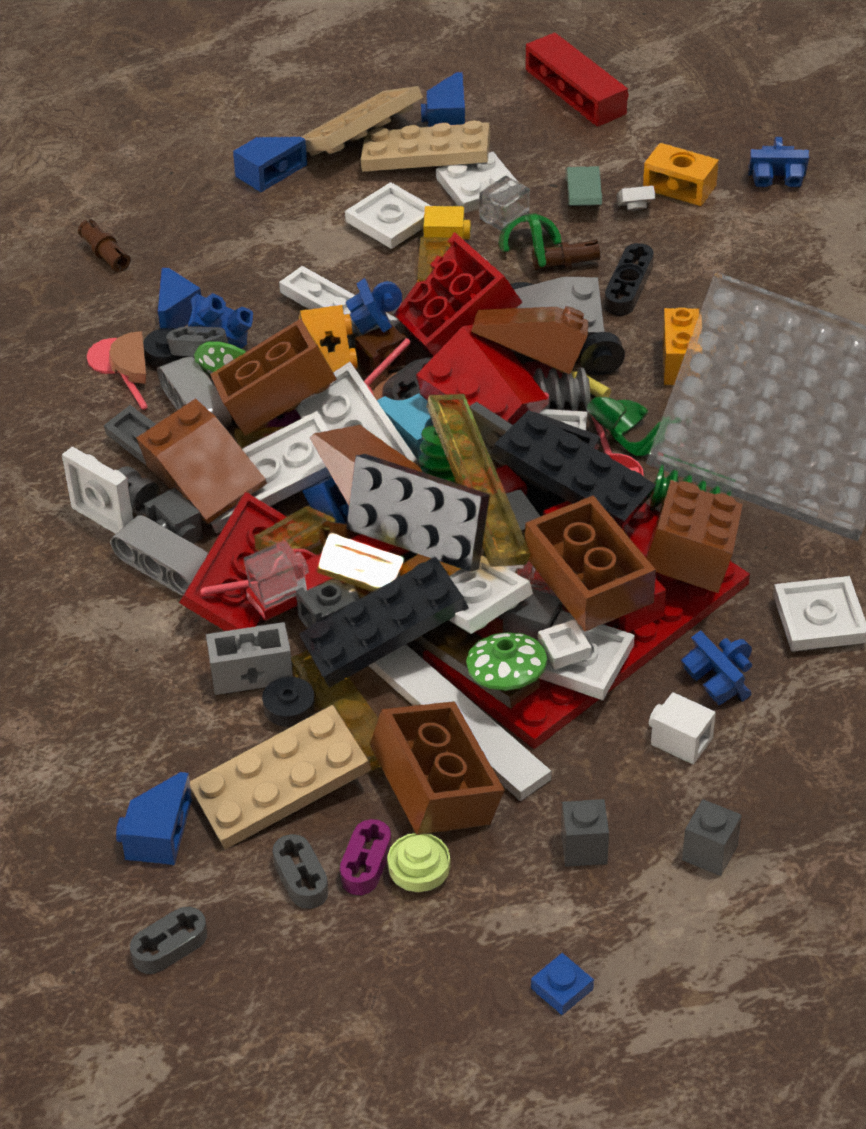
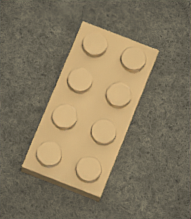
M419 86L382 91L301 136L306 139V152H309L310 156L317 155L325 150L327 154L335 153L345 147L344 142L347 140L354 141L368 134L367 129L374 126V128L389 123L391 121L390 116L393 114L400 115L414 108L413 103L423 98Z
M468 121L461 125L439 123L433 127L422 128L409 125L396 130H388L386 128L373 129L368 132L364 139L360 160L362 172L488 162L490 147V122Z
M331 705L190 781V787L224 850L372 769L369 761L335 707Z

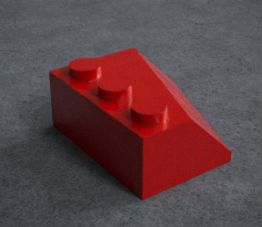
M455 232L448 240L451 246L443 257L437 255L430 264L433 270L426 280L416 283L393 314L431 358L436 355L462 326L473 325L478 310L517 308L523 303L505 276Z
M473 325L462 326L416 374L421 396L461 425L468 407L475 402L483 405L512 425L528 410L540 414L549 404V398L511 349L471 332Z

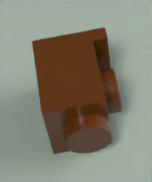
M392 324V327L384 333L379 327L355 338L358 366L367 376L405 339H408L404 333H400ZM411 344L385 370L389 372L405 365L406 354L411 352Z

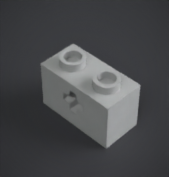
M285 622L206 634L215 695L263 688L276 679L293 677L291 652Z

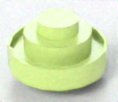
M407 834L397 839L390 847L387 857L389 875L395 884L401 888L414 892L430 891L440 886L448 877L450 871L449 850L444 842L434 835Z

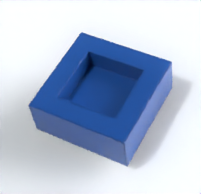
M563 953L531 978V989L561 1015H564L594 988V979Z

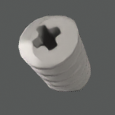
M541 368L536 369L533 379L543 392L549 394V404L544 409H550L551 404L555 403L557 410H564L565 404L569 403L572 411H577L580 402H583L587 411V406L590 402V384L584 368L578 369L575 378H573L572 373L568 374L565 372L559 378L555 368H551L547 378H545Z

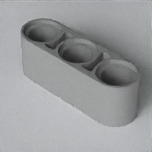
M192 356L184 357L157 368L162 389L177 410L196 398L217 417L225 428L232 425V416L223 404L216 387Z
M138 515L110 539L114 553L122 561L182 596L208 555L200 547L142 515Z

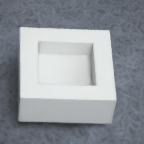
M654 186L624 188L617 193L618 206L627 205L629 211L646 209V203H650L655 199Z
M575 620L538 631V642L544 647L546 656L554 670L591 658L592 647Z

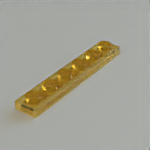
M429 395L426 407L457 484L490 494L482 546L490 567L527 565L531 553L465 395Z

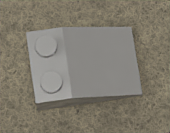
M560 277L515 289V292L523 301L517 308L557 306L564 310L565 306L573 307L585 314L584 319L589 320L588 336L604 332L598 278ZM511 349L514 355L526 356L522 353H519Z

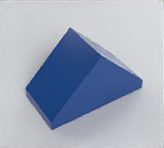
M162 268L158 303L160 329H177L188 325L192 312L191 298L196 294L201 295L200 287L170 268Z

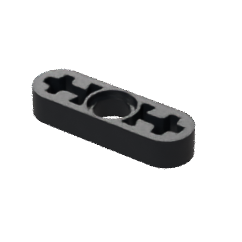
M635 243L624 249L605 290L604 307L610 314L623 316L630 314L634 310L653 268L654 251L650 246ZM632 277L636 278L637 280L625 281L622 280V278Z

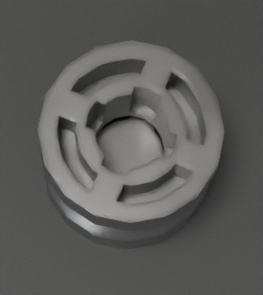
M121 467L118 471L127 477L133 513L143 515L145 514L144 503L159 496V486L149 478H141V474L132 467Z

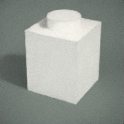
M672 692L663 705L658 704L651 713L649 719V726L652 727L651 745L694 765L713 739L716 712Z

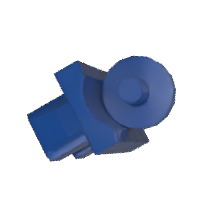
M775 137L773 146H762V150L751 149L748 175L753 176L756 187L772 185L773 176H785V185L788 187L802 186L803 176H806L809 150H794V146H783L782 137Z
M364 278L356 283L359 293L345 301L346 306L351 312L352 321L362 335L377 325L384 333L392 327L386 312L396 310L402 302L401 290L395 283L385 281L379 283L372 292L367 280Z
M213 293L206 298L199 294L191 298L192 312L188 326L225 329L229 344L240 349L247 344L248 330L252 327L253 321L252 310L245 307H240L236 310L226 307V302L222 297Z
M701 630L691 637L695 648L681 662L686 672L696 681L711 669L716 673L703 686L718 706L734 695H737L742 702L752 695L751 691L744 685V675L737 669L740 668L743 672H747L752 667V663L748 660L752 647L744 639L735 640L734 642H731L728 638L723 639L719 643V647L723 650L721 652Z

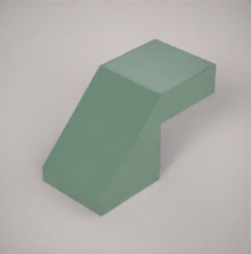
M599 166L565 168L568 206L602 205Z

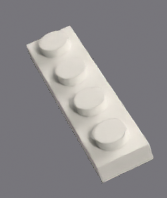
M303 266L279 282L280 293L308 309L342 305L343 313L351 314L345 301L355 295ZM387 313L390 323L401 333L402 324L397 318ZM378 325L375 326L374 328H372L371 330L367 331L366 333H368V332H370V331H372V330H375V329L379 328V326H378ZM357 328L359 336H361L362 334Z

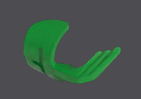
M537 213L527 214L509 222L499 235L500 250L502 252H509L508 238L510 232L517 224L529 222L538 265L545 267L546 257L541 227L548 232L553 243L558 245L562 241L556 225L550 219L537 215Z
M597 397L592 399L587 406V411L628 452L636 456L653 454L681 424V419L678 418L672 423L670 421H665L664 423L660 421L644 439L634 443L627 440L623 435L639 424L648 414V410L643 405L631 400Z

